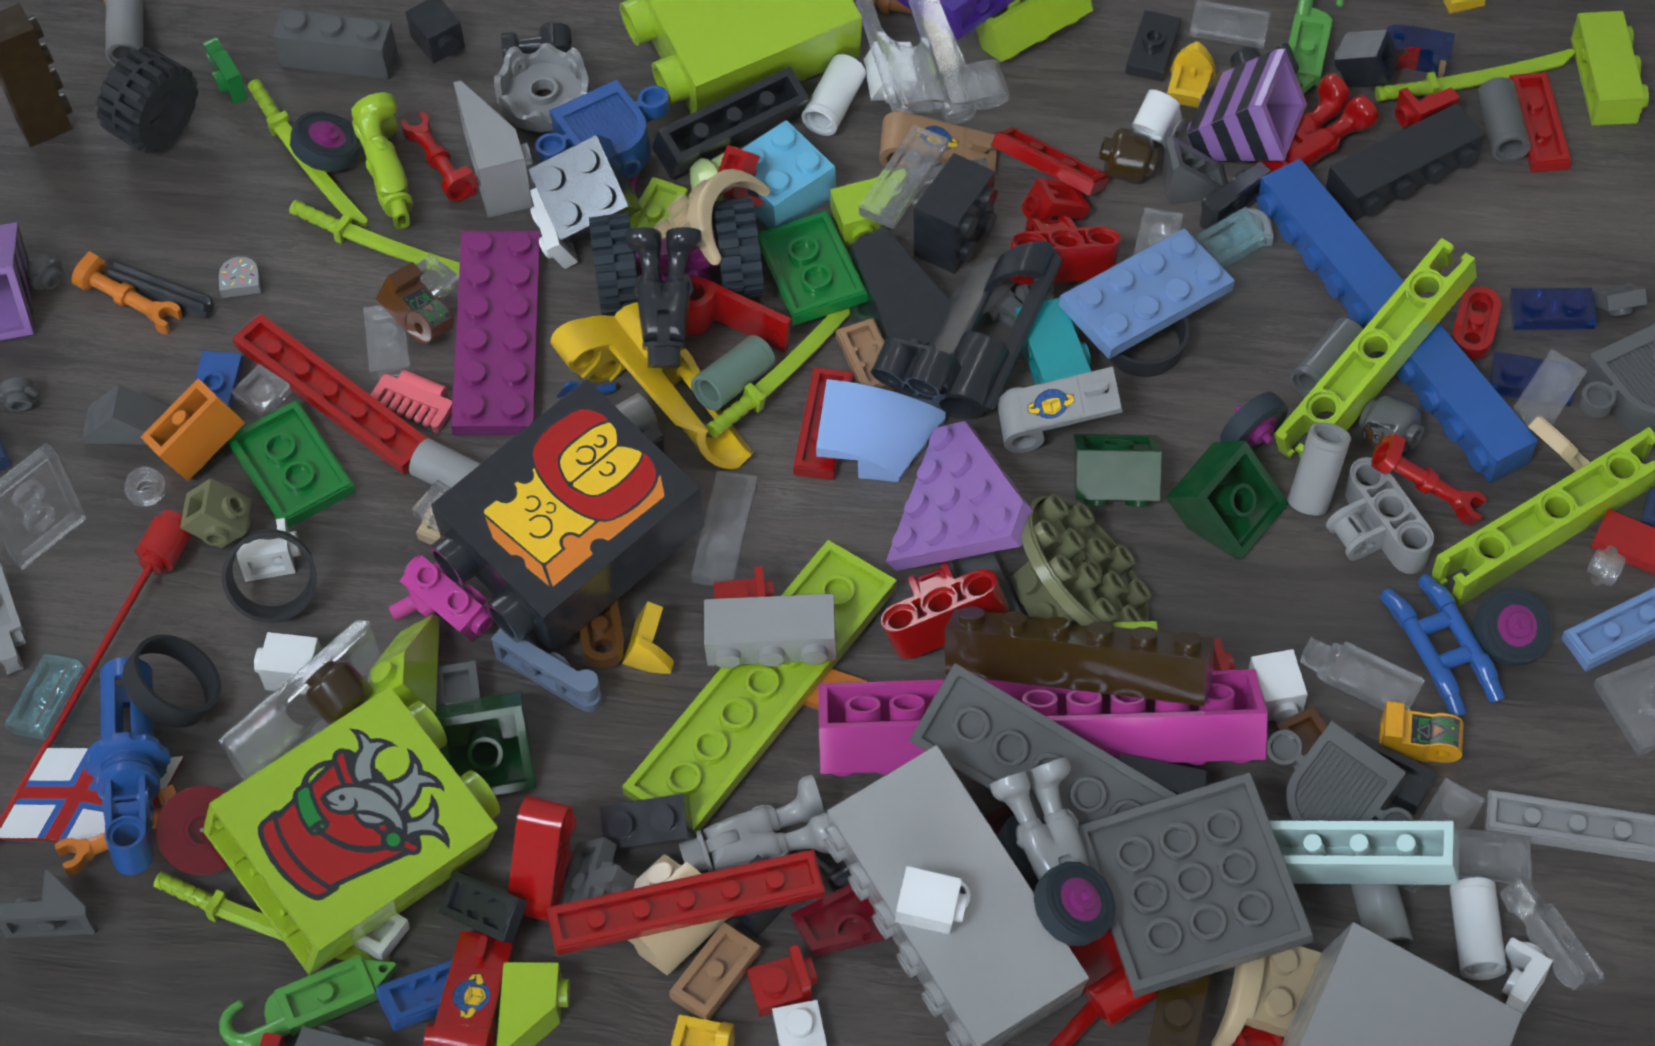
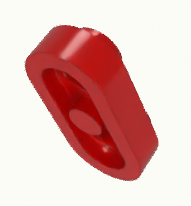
M1484 286L1471 287L1463 293L1451 336L1471 360L1483 358L1489 353L1501 310L1499 295L1494 290Z

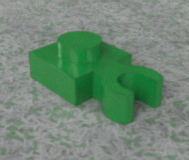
M214 37L202 42L208 53L206 55L212 68L215 69V71L211 72V77L219 93L226 91L233 104L246 100L247 95L241 75L227 51L223 49L218 38Z

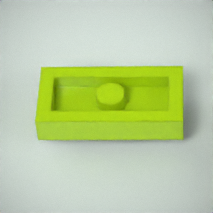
M653 177L639 199L642 210L629 216L630 228H653L663 218L667 219L670 215L667 211L668 206L681 194L688 197V188Z

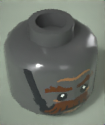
M1391 395L1382 396L1378 400L1372 399L1364 408L1359 421V426L1363 429V438L1367 443L1376 447L1377 444H1381L1383 438H1387L1389 434L1393 435L1396 433L1406 439L1403 453L1409 447L1414 449L1424 434V427L1420 425L1421 413L1419 409Z

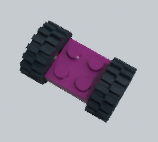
M752 197L715 201L712 209L715 232L713 233V238L722 258L719 263L722 287L746 298L764 296L762 262ZM628 212L589 217L601 315L605 316L615 315L624 306L638 302V296H636L633 289L637 280L636 270H638L639 276L642 275V266L638 254H634V251L625 242V233L628 229H631ZM662 239L660 252V275L663 282L666 281L668 275L666 239ZM698 247L691 252L688 258L686 275H696L710 281L711 278H718V265H712Z

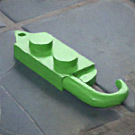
M1298 0L1289 39V45L1299 65V71L1295 75L1303 94L1313 85L1318 86L1332 26V19L1327 13L1312 8L1314 0ZM1336 0L1337 6L1342 7L1344 0Z
M359 954L278 988L268 997L265 1004L264 1015L266 1024L246 1033H239L232 1026L234 1015L244 1006L243 1001L238 1000L229 1005L222 1013L219 1021L220 1035L224 1042L230 1046H259L264 1032L282 1035V1037L289 1034L292 1036L300 1033L302 1026L313 1028L377 1001L376 988L386 983L397 970L396 963L363 960Z

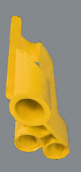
M638 302L624 306L615 316L596 315L569 321L557 328L552 334L550 344L568 368L585 380L596 383L606 380L611 382L626 368L673 423L684 430L707 461L715 466L729 470L738 469L754 453L733 425L724 430V433L717 438L706 437L707 428L674 387L683 379L692 390V379L700 373L694 358L686 348L685 350H680L679 368L647 367V350L642 348L643 340ZM707 409L714 419L723 413L721 409L717 411Z

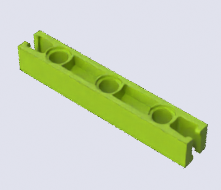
M1441 238L1274 433L1279 452L1291 458L1296 451L1301 458L1304 445L1299 443L1295 451L1291 447L1305 433L1309 432L1311 425L1315 423H1330L1347 431L1362 414L1366 405L1379 394L1477 278L1475 258L1465 252L1461 257V263L1447 277H1443L1440 273L1444 267L1449 268L1453 264L1452 252L1455 250V247L1450 242ZM1425 292L1436 293L1434 296L1429 298L1420 297V295ZM1376 351H1381L1385 353L1382 357L1379 358L1368 357L1371 353ZM1325 411L1334 413V415L1327 419L1316 418L1317 415Z
M1650 427L1646 428L1437 555L1431 575L1439 584L1446 585L1448 580L1445 577L1461 569L1468 571L1469 575L1466 577L1461 572L1453 576L1455 585L1452 596L1456 601V606L1460 607L1603 519L1608 509L1616 511L1647 492L1650 487H1655V460L1647 464H1643L1639 460L1640 458L1643 461L1649 457L1652 446L1655 445V432ZM1483 554H1487V555L1493 556L1494 558H1488V557L1484 556Z

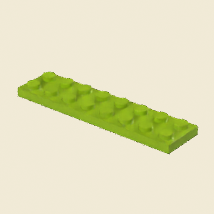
M827 540L781 596L834 594L837 660H826L821 664L783 662L777 666L739 664L733 668L721 667L622 786L623 794L633 801L676 794L689 795L693 836L695 838L697 836L696 831L702 830L818 687V684L823 681L897 590V580Z

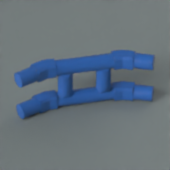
M1425 574L1418 580V586L1428 596L1429 601L1438 611V613L1420 620L1417 619L1418 616L1413 607L1406 599L1401 598L1394 589L1388 588L1381 593L1380 600L1391 611V615L1397 621L1400 628L1404 629L1432 676V681L1437 688L1440 698L1443 699L1449 714L1460 716L1467 713L1459 693L1461 691L1450 669L1468 662L1471 663L1470 666L1475 672L1479 684L1482 685L1489 704L1506 698L1498 680L1499 675L1494 663L1482 649L1457 608L1455 599L1443 584H1439L1431 574ZM1449 627L1461 647L1439 655L1427 635Z

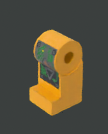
M1386 702L1380 720L1379 743L1415 761L1451 763L1461 759L1464 722L1461 718L1447 713L1428 714L1404 710V703Z

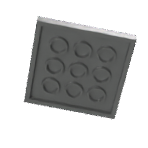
M1250 772L1079 825L1078 830L1086 851L1089 866L1094 868L1106 880L1113 892L1116 912L1110 930L1134 998L1313 942L1311 928Z

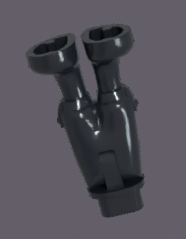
M647 227L628 229L625 233V242L630 249L638 254L642 266V275L637 278L633 291L638 296L639 320L643 340L642 348L647 350V367L679 368L680 350H685L686 347L685 338L689 319L690 295L692 296L694 292L692 281L686 275V266L691 252L696 250L702 242L701 231L696 228L677 227L666 232L668 275L666 281L663 282L660 275L662 233L657 229Z

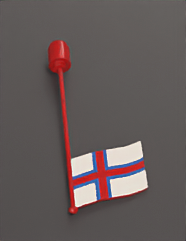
M163 510L160 516L153 518L136 547L135 554L139 558V564L144 569L0 816V843L1 840H41L57 843L65 838L89 839L105 832L102 799L96 791V779L89 775L85 769V758L88 757L89 748H51L150 574H161L162 571L171 572L190 541L191 533L180 528L181 514L172 510ZM184 756L170 758L171 763L167 766V773L160 779V789L171 784L185 759ZM158 796L153 799L154 810L160 804Z

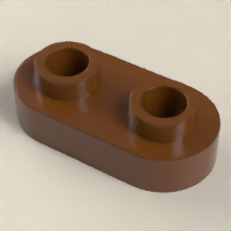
M618 600L607 607L602 616L595 617L579 631L584 658L593 667L601 669L610 668L618 664L624 657L625 642ZM601 647L611 648L608 652H598V649Z

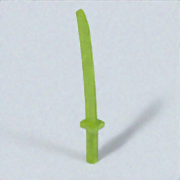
M1567 49L1508 65L1439 78L1436 77L1435 72H1428L1426 80L1385 85L1384 87L1377 86L1375 88V97L1378 102L1398 99L1399 90L1408 88L1415 97L1425 96L1432 93L1437 94L1450 87L1453 90L1480 86L1493 78H1509L1510 75L1538 73L1564 66L1573 58L1575 50Z
M260 79L250 81L248 89L267 117L268 128L272 136L276 134L279 136L295 160L342 215L350 216L353 223L368 226L367 218L348 199L325 171L317 170L304 164L294 155L290 147L292 127L288 114L285 110L279 112L278 107L274 104L273 99L269 96L270 94L264 88L265 86Z
M294 200L290 205V214L297 215L303 220H308V222L314 225L317 224L319 227L332 232L337 243L342 244L346 238L406 262H414L418 266L459 278L460 262L419 250L352 224L351 217L343 214L341 219H336L332 215L325 214V212L318 209L316 210L314 207L305 205V203L299 200Z
M851 307L828 314L781 363L755 386L751 382L747 384L740 400L733 403L730 408L728 407L722 414H719L706 425L708 433L712 437L717 438L724 430H727L733 423L741 419L740 417L745 416L750 409L754 408L757 413L764 408L766 398L802 366L850 315Z
M163 871L156 876L154 881L155 888L161 891L164 890V892L172 896L175 895L183 901L186 900L187 903L196 907L199 906V908L205 911L208 920L216 923L220 917L283 941L264 914L227 900L225 892L217 889L214 895L207 893V891L198 887L195 888L192 884L184 883L181 879L173 878L172 875ZM351 946L335 957L345 961L360 954L363 960L379 961L355 946Z

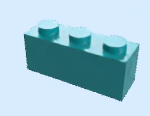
M1060 297L1044 301L1022 348L1035 385L1091 372L1089 367L1091 365V356L1088 346L1085 342H1079L1077 336L1078 326L1060 308ZM1022 307L1016 308L1015 321Z

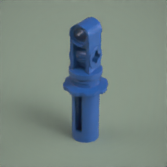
M121 657L107 662L100 670V740L89 747L88 757L85 758V769L89 775L96 779V791L102 799L105 840L113 865L122 874L136 875L145 871L151 865L154 858L153 826L155 815L153 799L159 793L160 779L167 773V766L171 761L168 748L161 745L159 739L154 737V720L145 715L132 702L124 686L116 684L117 679L123 678V668L129 658ZM139 659L141 674L147 685L153 690L152 668L147 662ZM123 706H130L131 733L124 732Z

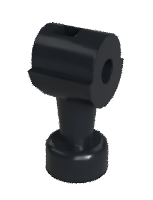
M551 21L540 27L538 36L518 39L515 32L502 33L503 58L511 47H519L522 53L531 54L536 52L543 43H549L560 51L568 52L571 49L572 43L571 29L566 24L553 23Z

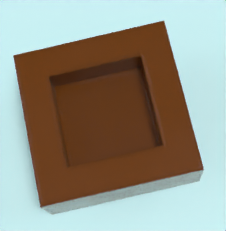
M1314 706L1277 723L1274 733L1279 730L1294 732L1302 742L1303 753L1307 755L1327 728V725Z

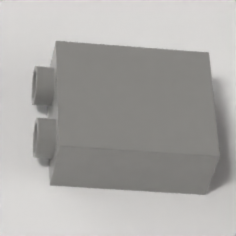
M1353 922L1323 950L1281 1046H1510L1523 1013Z

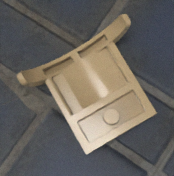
M736 169L722 170L708 180L704 179L694 187L688 197L684 194L678 196L667 208V211L670 213L667 219L663 218L653 228L662 233V239H666V232L672 228L690 227L699 229L702 234L700 250L712 265H718L722 258L716 247L711 225L712 209L716 198L733 187L747 188L762 196H768L771 189L749 173Z
M1299 946L1235 966L1229 1001L1211 1046H1231L1244 1025L1285 1037L1322 953Z

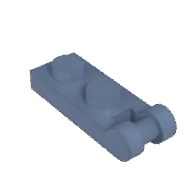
M499 629L491 638L498 661L584 712H594L600 708L602 695L599 689V679L594 671L589 669L576 671L571 668L568 661L555 652L550 654L544 652L528 636H525L517 643Z

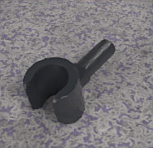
M815 852L819 870L827 877L833 892L850 884L848 877L851 876L847 865L835 870L831 864Z

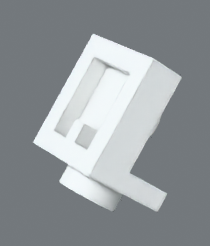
M285 518L276 519L277 530L288 532L298 538L297 531L289 532ZM258 539L242 545L237 552V560L247 582L295 573L294 557L300 556L301 551L296 545L285 539Z
M1511 938L1505 948L1506 966L1514 971L1507 980L1502 992L1508 995L1506 1005L1524 1014L1545 981L1553 960L1546 957L1544 952L1536 945Z

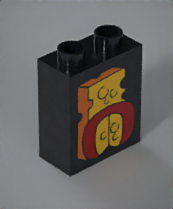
M586 379L431 504L440 538L431 544L429 549L439 566L455 583L463 586L476 576L494 594L485 602V607L495 623L510 639L518 643L532 632L550 652H555L705 526L700 487Z

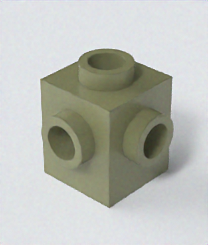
M210 478L186 493L180 528L203 539L208 545L223 548L236 539L242 538L248 531L251 523L249 512L252 499L237 492L233 487Z

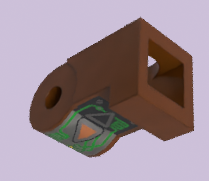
M411 262L387 276L376 300L417 342L427 344L452 329L454 324L453 315L449 307L443 301L436 299L421 282L420 278L423 272L414 262Z

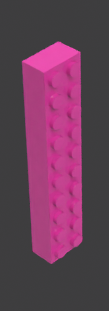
M1255 669L1213 671V685L1205 706L983 679L1116 759L1120 753L1166 763L1187 762L1193 765H1201L1210 761L1248 763L1252 760H1266L1268 713ZM945 679L818 684L821 774L849 776L853 773L877 772L887 775L926 752L910 742L909 739Z

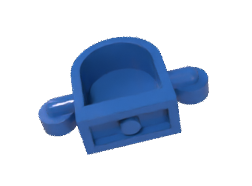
M614 80L549 110L554 133L544 134L536 141L535 147L539 161L542 163L597 134L611 139L628 178L634 177L646 166L651 154L646 123L665 116L670 110L667 90L660 86L646 87L639 93L638 101L634 102L619 81Z

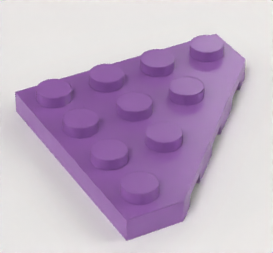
M966 421L937 427L930 436L927 451L917 471L916 481L905 504L902 519L892 539V546L886 559V563L895 571L1022 546L1023 528L1028 515L1033 510L1018 493L1019 490L1008 475L1000 468L998 461L990 450L979 439L980 436Z

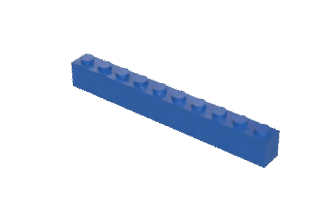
M1301 159L1261 177L1257 197L1259 209L1278 226L1283 239L1288 244H1292L1302 255L1306 267L1310 271L1316 272L1324 282L1329 295L1334 299H1338L1344 306L1350 320L1356 322L1364 329L1404 281ZM1438 323L1396 372V375L1402 383L1408 384L1415 392L1423 409L1428 413H1432L1439 421L1446 437L1451 442H1456L1467 455L1471 467L1476 472H1481L1491 484L1529 464L1538 440ZM1376 351L1380 355L1385 354L1384 352Z

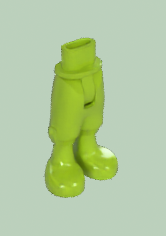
M379 92L360 99L352 107V125L355 135L360 140L365 151V166L374 180L378 201L386 215L392 217L395 228L401 230L410 225L409 212L412 210L413 202L410 194H408V181L393 143L388 140L398 129V122L394 116L397 111V103L391 93Z

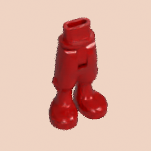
M1329 73L1318 84L1319 104L1312 112L1303 113L1285 160L1257 161L1252 167L1261 162L1272 173L1298 159H1301L1307 167H1310L1327 154L1335 152L1340 145L1342 137L1353 132H1362L1370 129L1378 121V111L1372 101L1364 95H1357L1350 101V94L1346 83L1338 75ZM1341 115V117L1331 126L1321 128L1322 125H1324L1331 119Z

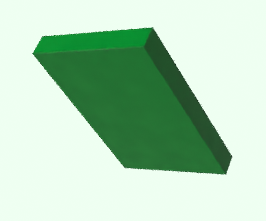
M828 210L758 232L760 254L784 307L791 318L793 326L868 302L867 291Z
M298 400L243 427L227 441L230 450L274 518H285L288 528L356 493L354 484Z

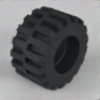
M140 47L139 50L134 49L130 51L126 57H121L117 61V65L108 72V76L100 88L101 93L97 98L96 104L99 106L96 111L97 118L100 119L99 124L107 132L138 151L146 154L159 152L163 147L167 148L170 146L174 139L183 133L186 125L189 124L191 115L197 105L195 102L198 97L197 79L193 76V72L153 48Z

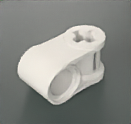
M1149 90L1132 127L1136 132L1149 135L1154 141L1163 144L1165 148L1166 139L1174 136L1180 139L1185 120L1182 118L1180 104L1177 100L1163 92Z

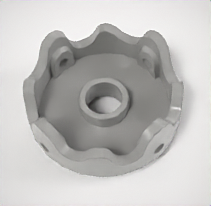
M543 43L536 52L531 54L522 53L519 47H511L505 54L502 69L494 76V87L498 107L508 122L526 131L552 132L553 126L549 110L590 92V81L583 58L576 48L572 47L568 52H563L549 43ZM541 89L553 91L544 97L535 95Z

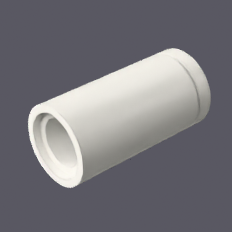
M844 54L835 55L831 59L801 116L805 126L814 133L830 136L838 129L866 76L864 66L857 59Z
M1482 877L1458 880V885L1450 886V896L1460 974L1462 977L1471 980L1497 978L1507 971L1496 884L1493 880Z

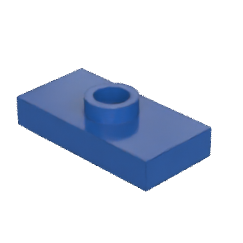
M202 351L195 381L199 378L231 409L233 408L244 365L242 354Z
M453 959L377 986L376 996L394 1032L437 1016Z

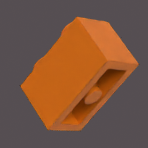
M198 378L140 438L164 462L185 480L189 481L234 436L245 422Z

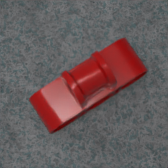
M1068 215L1060 216L1058 220L1040 221L1038 218H1029L1026 222L1025 232L1013 235L1010 249L1028 242H1050L1055 252L1063 260L1053 283L1090 280L1116 265L1121 236L1117 231L1104 226L1077 228ZM1026 275L1009 278L1015 283L1032 285L1034 282L1032 277Z
M947 561L941 563V568L918 578L914 575L909 576L908 580L914 596L887 608L881 617V625L895 654L902 659H912L945 646V627L956 608L978 607L986 612L1005 614L1009 612V604L993 571L979 569L954 579Z
M527 795L524 798L517 817L508 892L528 900L523 916L549 923L546 908L559 904L564 887L565 873L573 856L569 845L570 837L576 830L577 819L573 816L572 806Z

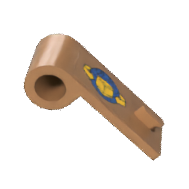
M897 110L883 118L879 161L886 169L900 172L912 169L917 164L919 158L946 164L953 153H956L995 171L997 149L991 146L995 135L916 115L904 110Z

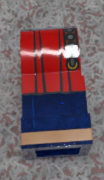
M1392 25L1386 28L1400 56L1395 70L1407 68L1426 73L1435 72L1437 78L1446 76L1455 33L1406 25Z

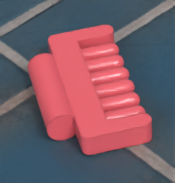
M403 370L398 378L384 374L370 394L385 407L388 406V409L392 412H395L397 409L396 413L398 416H403L406 412L405 418L411 420L415 415V423H420L423 420V426L428 427L431 424L434 433H439L452 414V401L445 398L448 392L446 386L407 370Z

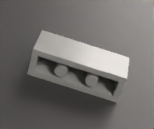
M834 594L704 599V646L707 666L717 665L722 668H733L739 664L777 666L783 662L821 664L826 660H837Z

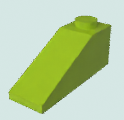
M432 614L400 631L370 669L369 684L371 686V694L368 700L391 686L406 707L416 701H421L433 713H436L440 619L438 616Z

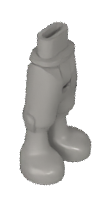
M1067 756L1050 761L1027 772L1022 771L989 784L992 795L997 800L1005 802L1014 813L1019 823L1016 828L1017 845L1024 850L1038 881L1049 869L1066 861L1081 862L1089 866L1086 851L1078 830L1079 822L1069 809H1063L1060 799L1059 784L1071 771V765ZM1030 788L1035 793L1042 808L1045 824L1036 816L1029 796Z
M811 774L802 777L797 784L796 798L783 807L774 809L770 805L756 806L750 811L728 817L705 828L702 834L700 830L696 831L697 838L678 843L684 863L688 862L699 872L706 870L712 872L749 864L757 854L767 860L789 855V851L801 849H815L821 853H829L824 843V839L827 838L824 828L827 827V814L824 813L814 776ZM808 823L805 827L784 834L782 832L775 833L787 826Z

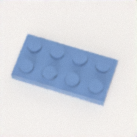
M1184 228L1062 294L1059 306L1100 351L1110 359L1231 292L1235 280Z

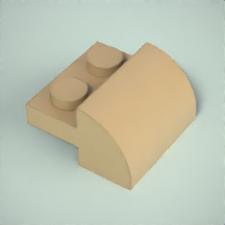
M663 854L636 879L634 888L701 873L688 862L681 866ZM728 918L630 939L628 941L634 945L639 956L668 976Z

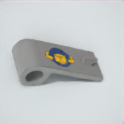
M1113 367L1030 387H1014L1005 391L997 402L1004 447L1014 453L1030 452L1040 447L1044 443L1043 431L1123 412Z

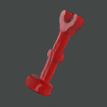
M419 112L421 123L417 126L409 125L405 119L401 120V127L405 138L421 145L426 153V161L430 167L437 169L443 177L441 189L450 201L459 202L477 194L476 187L479 186V183L477 182L476 175L468 165L457 170L454 168L446 148L439 146L431 135V124L427 113Z
M1394 433L1393 435L1389 434L1387 438L1382 439L1381 444L1376 445L1371 460L1372 468L1384 475L1393 470L1414 482L1415 488L1424 494L1432 493L1449 503L1458 519L1466 525H1473L1482 519V515L1475 512L1472 507L1477 508L1486 503L1487 498L1485 495L1475 490L1469 492L1458 490L1439 479V473L1429 467L1423 469L1404 458L1402 453L1406 439Z

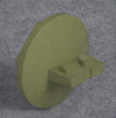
M1056 494L1040 496L1034 499L1029 504L1033 512L1026 519L1021 537L1029 562L1009 577L1028 616L1046 619L1050 617H1064L1080 625H1089L1093 622H1107L1113 626V622L1149 621L1147 601L1151 599V593L1145 583L1138 578L1132 567L1135 565L1132 553L1125 546L1117 545L1106 531L1095 522L1092 512L1084 504L1077 503L1074 506ZM1126 573L1131 579L1130 583L1127 580Z

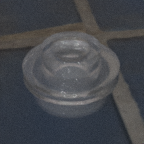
M144 466L138 467L129 473L124 485V492L132 504L144 507L160 501L165 495L167 485L160 472L151 467ZM145 487H150L147 490L141 491Z
M1609 545L1604 551L1598 549L1594 553L1587 569L1592 574V584L1596 586L1604 584L1611 587L1618 579L1624 567L1625 556L1618 554L1616 547Z

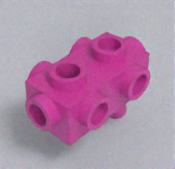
M422 555L414 557L405 568V575L400 579V582L406 586L410 595L388 607L396 622L417 610L426 618L437 612L471 642L477 636L485 634L494 623L487 609L483 607L488 600L470 584L463 590L453 582L437 562L432 564Z

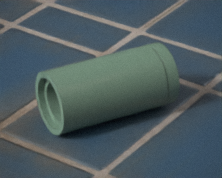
M756 335L747 336L692 379L691 386L695 397L707 409L719 410L740 394L750 382L753 384L774 367V353L762 338Z

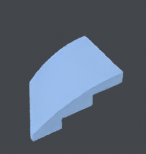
M827 379L816 455L817 457L858 460V478L900 482L910 469V463L919 457L926 448L927 441L930 439L934 429L945 424L946 412L915 398L893 391L858 383Z

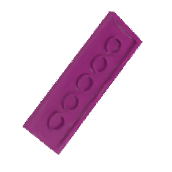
M461 231L451 421L452 435H517L535 420L540 231Z

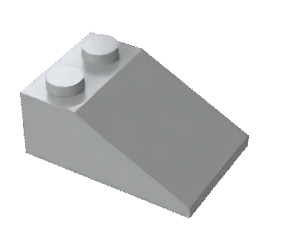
M461 80L453 82L464 136L488 218L532 208L530 190L536 188L528 170L530 168L526 169V167L533 166L528 144H520L516 129Z

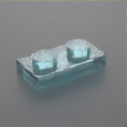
M1247 207L1240 209L1193 237L1223 268L1267 244L1265 235Z
M44 654L4 726L13 735L47 740L86 668L78 659Z

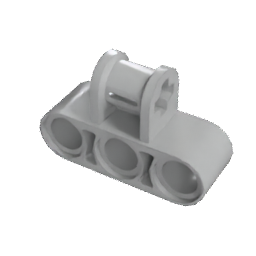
M1364 457L1358 459L1350 468L1345 497L1349 505L1336 511L1328 519L1326 528L1330 533L1338 536L1346 547L1345 555L1351 561L1359 560L1382 549L1393 566L1399 571L1407 574L1421 572L1427 566L1434 542L1432 529L1390 472L1384 475L1372 468V458ZM1361 483H1369L1372 486H1365ZM1383 514H1391L1395 517H1387ZM1406 545H1413L1418 549H1410Z

